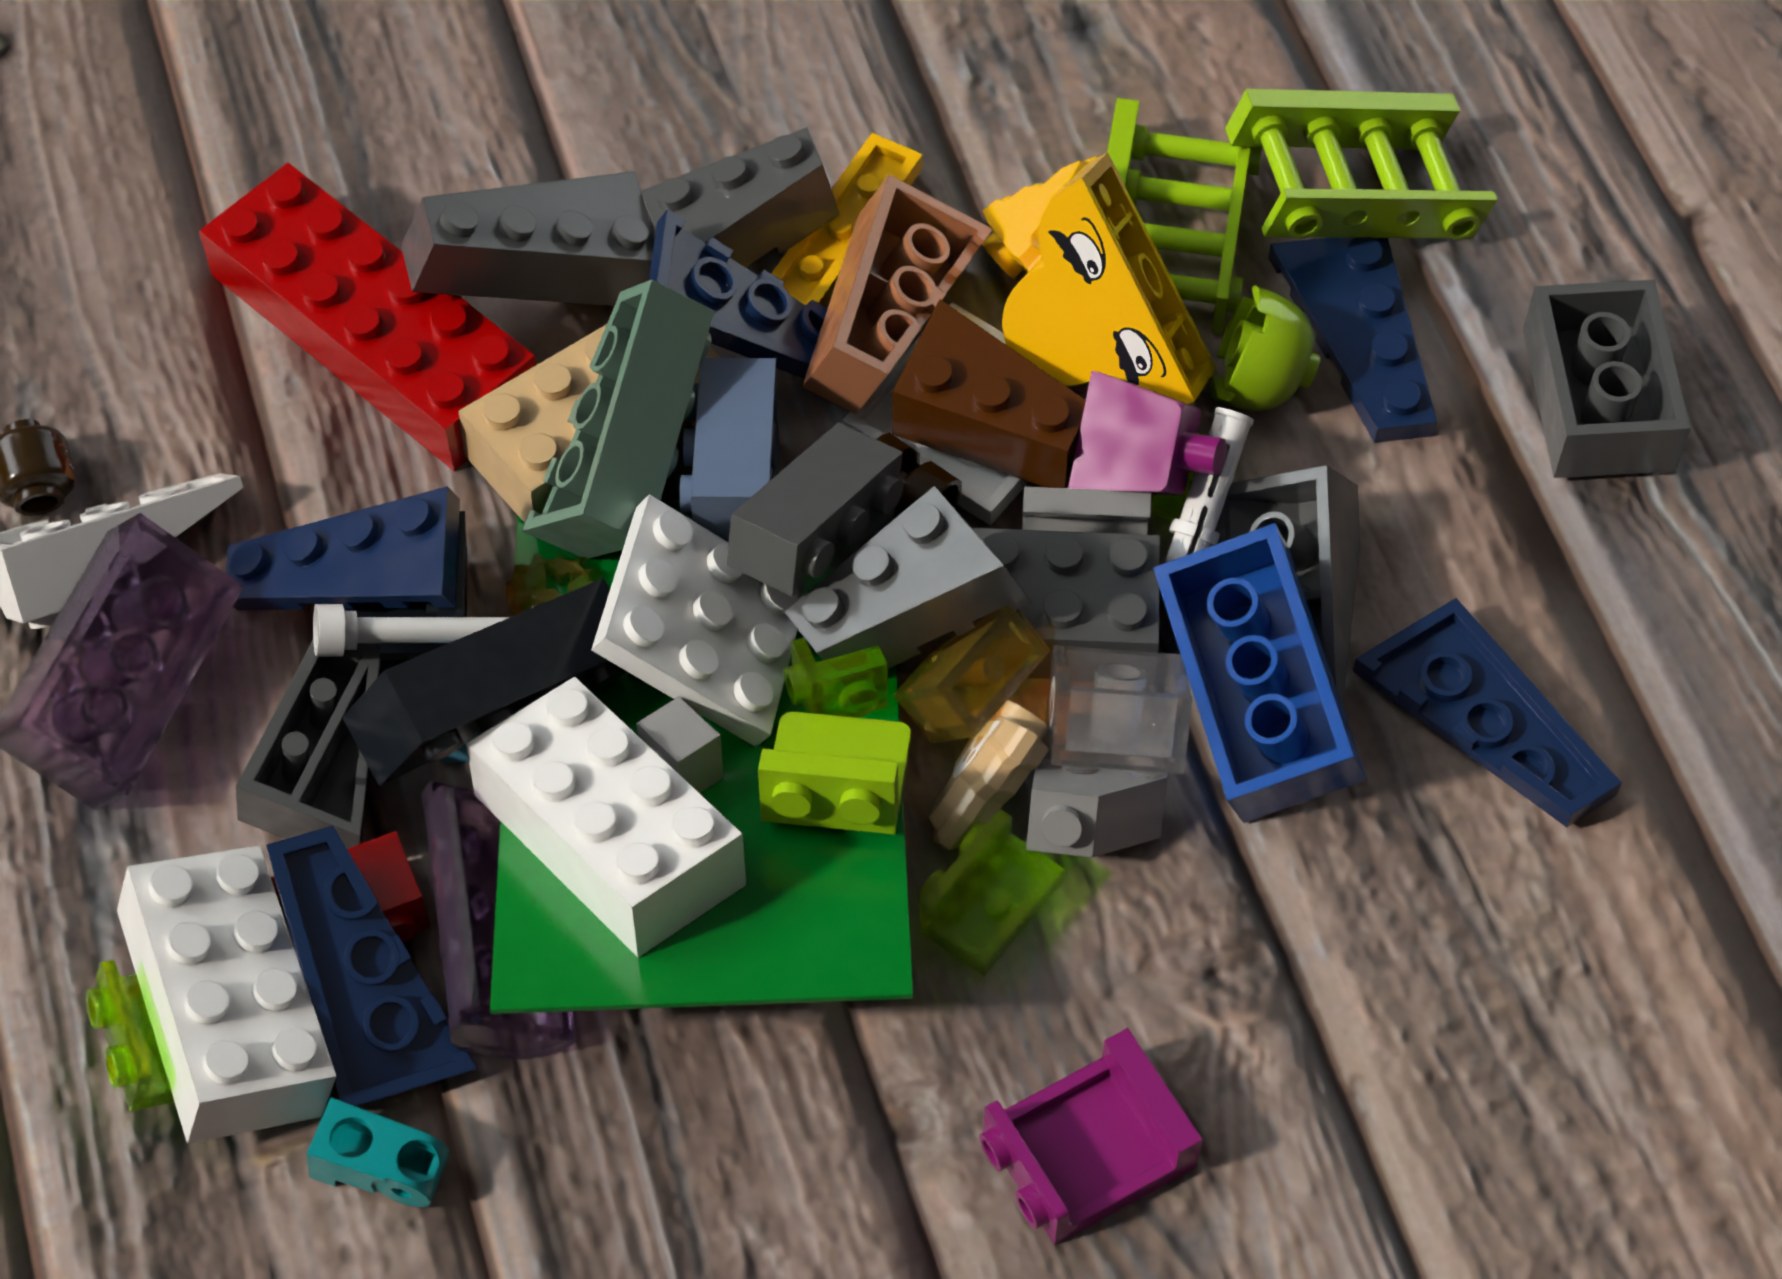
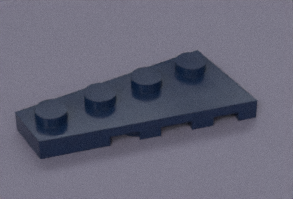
M447 486L228 545L223 599L236 610H303L308 603L343 604L344 609H354L356 603L380 602L385 608H409L410 602H430L435 608L455 607L460 498Z
M1457 598L1355 659L1354 673L1565 827L1570 826L1617 796L1622 782Z
M334 826L267 844V854L298 961L336 1073L334 1085L339 1100L357 1107L476 1070L475 1064L452 1030L446 1015L433 993L431 994L411 960L410 954L377 903L378 900Z

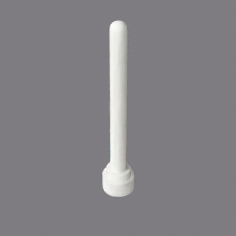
M315 604L313 615L314 653L316 657H343L344 650H356L357 643H450L510 617H357L356 611H344L343 604Z

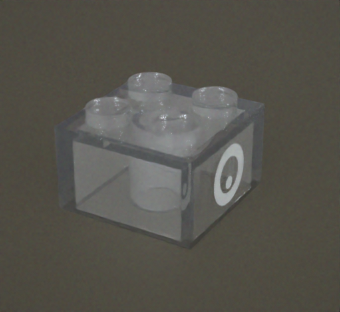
M1053 645L1045 715L1046 725L1049 727L1047 736L1051 765H1061L1066 771L1083 775L1098 773L1101 768L1127 770L1132 776L1142 779H1161L1167 773L1184 774L1193 699L1181 654Z

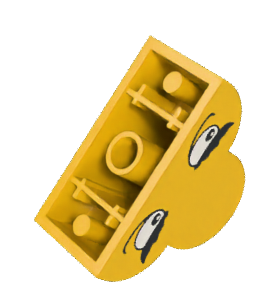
M1107 152L1086 164L1051 199L1044 210L1038 233L1039 249L1042 258L1016 284L1007 298L1002 318L1004 339L1007 346L1065 386L1087 383L1090 381L1091 371H1096L1121 378L1190 404L1197 399L1214 373L1216 366Z

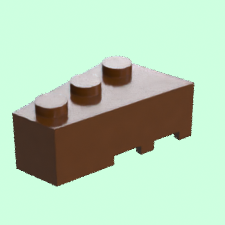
M939 299L892 391V434L1047 488H1067L1086 400Z

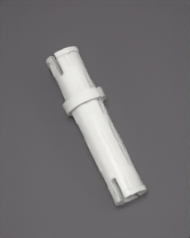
M1217 407L1215 409V417L1208 435L1225 439V462L1220 474L1217 476L1195 472L1180 519L1173 518L1169 529L1174 536L1165 563L1218 543L1220 534L1215 529L1230 485L1234 479V473L1249 429L1254 422V419L1226 408Z

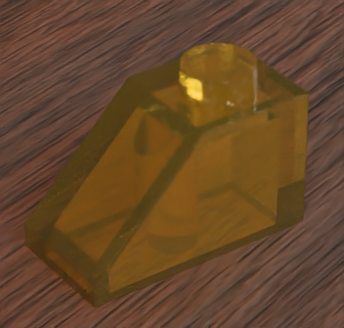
M1008 605L992 612L975 623L977 628L963 635L955 636L931 652L893 694L931 743L975 737L1051 651L1019 609L1013 610Z

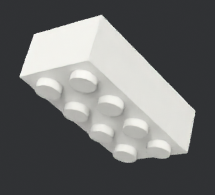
M575 676L466 743L475 796L638 958L746 886L743 834Z
M260 845L127 866L117 913L187 1144L322 1117L336 1079V1073Z

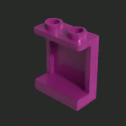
M1129 1028L1104 1040L1102 1058L1005 1110L998 1100L985 1106L983 1133L979 1134L981 1146L992 1166L998 1172L1006 1168L1018 1186L1019 1190L1015 1191V1197L1027 1222L1034 1229L1043 1226L1054 1245L1196 1168L1203 1141Z

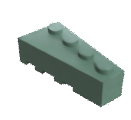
M652 279L620 292L590 364L591 370L599 374L595 383L590 384L583 391L580 398L576 399L567 422L573 424L576 429L575 434L561 459L552 457L543 482L553 486L542 514L530 510L522 530L523 532L584 559L623 550L636 507L649 494L661 500L666 480L671 476L677 465L679 451L676 448L682 423L689 416L694 406L695 392L692 388L698 367L707 356L711 346L712 338L708 332L714 310Z

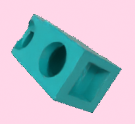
M330 1097L307 1152L309 1178L335 1187L339 1181L374 1194L375 1191L405 1205L427 1207L432 1201L451 1152L442 1141L434 1136Z

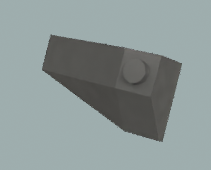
M1327 465L1232 482L1215 529L1220 534L1218 543L1276 523L1291 552L1343 706L1360 554L1358 485Z

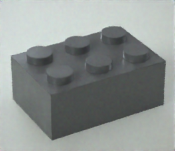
M1655 279L1534 286L1523 327V335L1553 477L1566 478L1676 471L1691 427Z

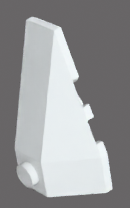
M219 473L150 491L138 497L140 505L130 508L129 502H118L108 505L105 503L86 508L85 512L80 514L81 523L71 525L70 520L50 522L48 518L0 532V607L5 617L20 623L28 622L30 629L44 628L65 621L68 618L65 610L88 602L243 489L241 477Z

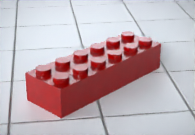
M288 162L199 230L213 277L454 472L468 461L464 455L459 410L536 366V359L533 353L460 296L412 292L403 252Z

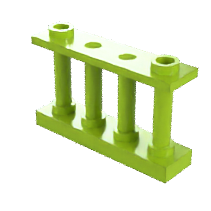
M1246 88L1225 127L1231 146L1264 148L1281 193L1261 227L1264 237H1293L1297 239L1307 237L1450 238L1454 240L1474 238L1498 201L1494 191H1461L1441 143L1460 113V108L1453 93ZM1289 147L1315 148L1331 189H1305ZM1342 148L1368 149L1384 190L1357 189ZM1393 149L1419 150L1435 190H1409Z
M1117 98L1107 152L1134 205H1136L1137 200L1229 212L1226 234L1144 223L1156 249L1222 257L1219 280L1170 274L1182 300L1215 304L1211 334L1223 335L1226 312L1234 313L1241 298L1243 277L1232 276L1246 176L1247 174L1258 176L1262 147L1231 146L1230 142L1148 132V126L1138 124L1140 101ZM1144 155L1234 166L1236 168L1233 188L1140 176L1141 170L1131 169L1132 159L1144 160Z

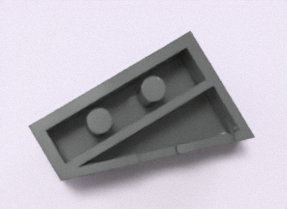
M807 127L641 190L655 231L658 220L668 209L686 220L682 227L683 229L705 243L713 237L731 248L733 252L730 258L745 268L773 249L779 255L840 215L823 163Z

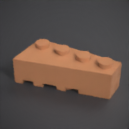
M888 174L857 217L802 387L857 414L891 372L933 313L939 299L942 300L945 297L947 291L993 229Z

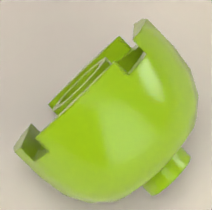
M1254 285L1251 288L1254 299L1243 296L1221 340L1217 356L1225 359L1226 370L1224 379L1212 374L1210 396L1215 401L1234 408L1258 412L1272 410L1290 400L1298 386L1307 389L1316 376L1320 355L1312 352L1314 332L1310 320L1294 302L1278 293Z

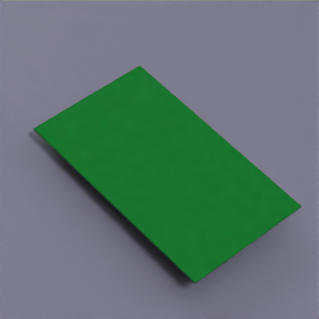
M680 499L660 500L681 513ZM683 514L688 518H692V514ZM517 515L512 616L602 578L605 579L611 589L622 550L584 559L523 532L525 523ZM798 630L771 735L755 747L700 715L721 735L724 775L723 779L700 794L743 834L746 886L639 958L500 821L490 1013L508 1014L913 999L903 792L894 835L761 821L758 766L762 749L774 750L779 720L787 712L899 722L896 666L847 687ZM627 671L620 678L596 690H592L589 684L584 685L637 735V722L674 700L648 683L630 678Z

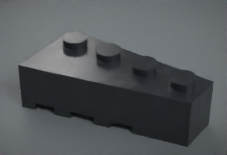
M605 579L597 580L384 670L342 717L379 787L426 763H432L450 755L466 743L574 676L583 685L589 684L592 690H596L626 673L624 669L591 651L610 592Z

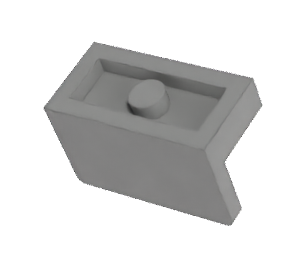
M1024 487L1022 530L1147 535V524L1151 511V492Z

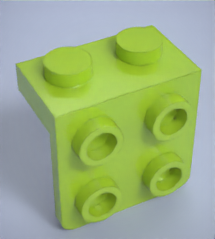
M803 712L785 713L779 720L774 750L762 749L758 766L761 821L895 835L911 744L910 727L903 722Z

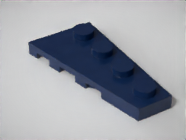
M667 209L657 222L649 280L652 279L714 310L708 332L711 334V344L748 358H776L777 369L805 379L827 308L814 300L806 305L790 296L783 287L785 282L766 270H763L759 276L730 258L733 252L731 248L713 237L705 243L682 228L686 220Z
M1328 237L1271 243L1268 259L1277 274L1282 272L1291 288V299L1309 318L1317 333L1316 342L1325 358L1331 357L1342 376L1340 384L1374 443L1434 436L1437 419L1388 238Z

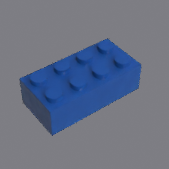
M1276 523L1153 567L1226 799L1243 823L1367 780L1291 552Z

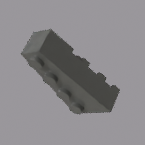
M636 171L422 197L401 247L412 292L615 306L621 291L649 281L655 237Z

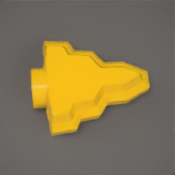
M1096 156L1065 166L1045 183L1025 186L1013 196L1007 195L1002 200L996 199L982 210L987 223L993 229V233L985 239L982 246L1011 278L1015 279L1024 270L1028 273L1042 258L1039 249L1038 233L1044 210L1051 199L1086 164L1097 158Z

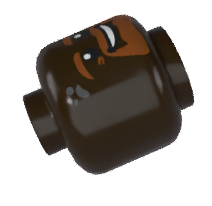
M23 419L8 424L0 435V502L7 507L14 508L18 514L26 516L46 514L61 507L64 503V498L75 487V472L65 436L59 430L40 425L38 421L33 419Z

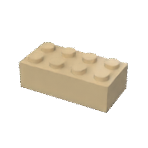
M606 325L459 410L465 457L524 523L530 510L542 514L553 486L543 482L552 457L561 459L563 453L571 444L576 429L567 420L576 399H579L583 391L590 384L595 383L599 374L591 370L590 364ZM710 347L705 358L721 357ZM700 365L694 383H699ZM686 418L682 423L676 448L683 445L684 429H691V426H696V421H688Z

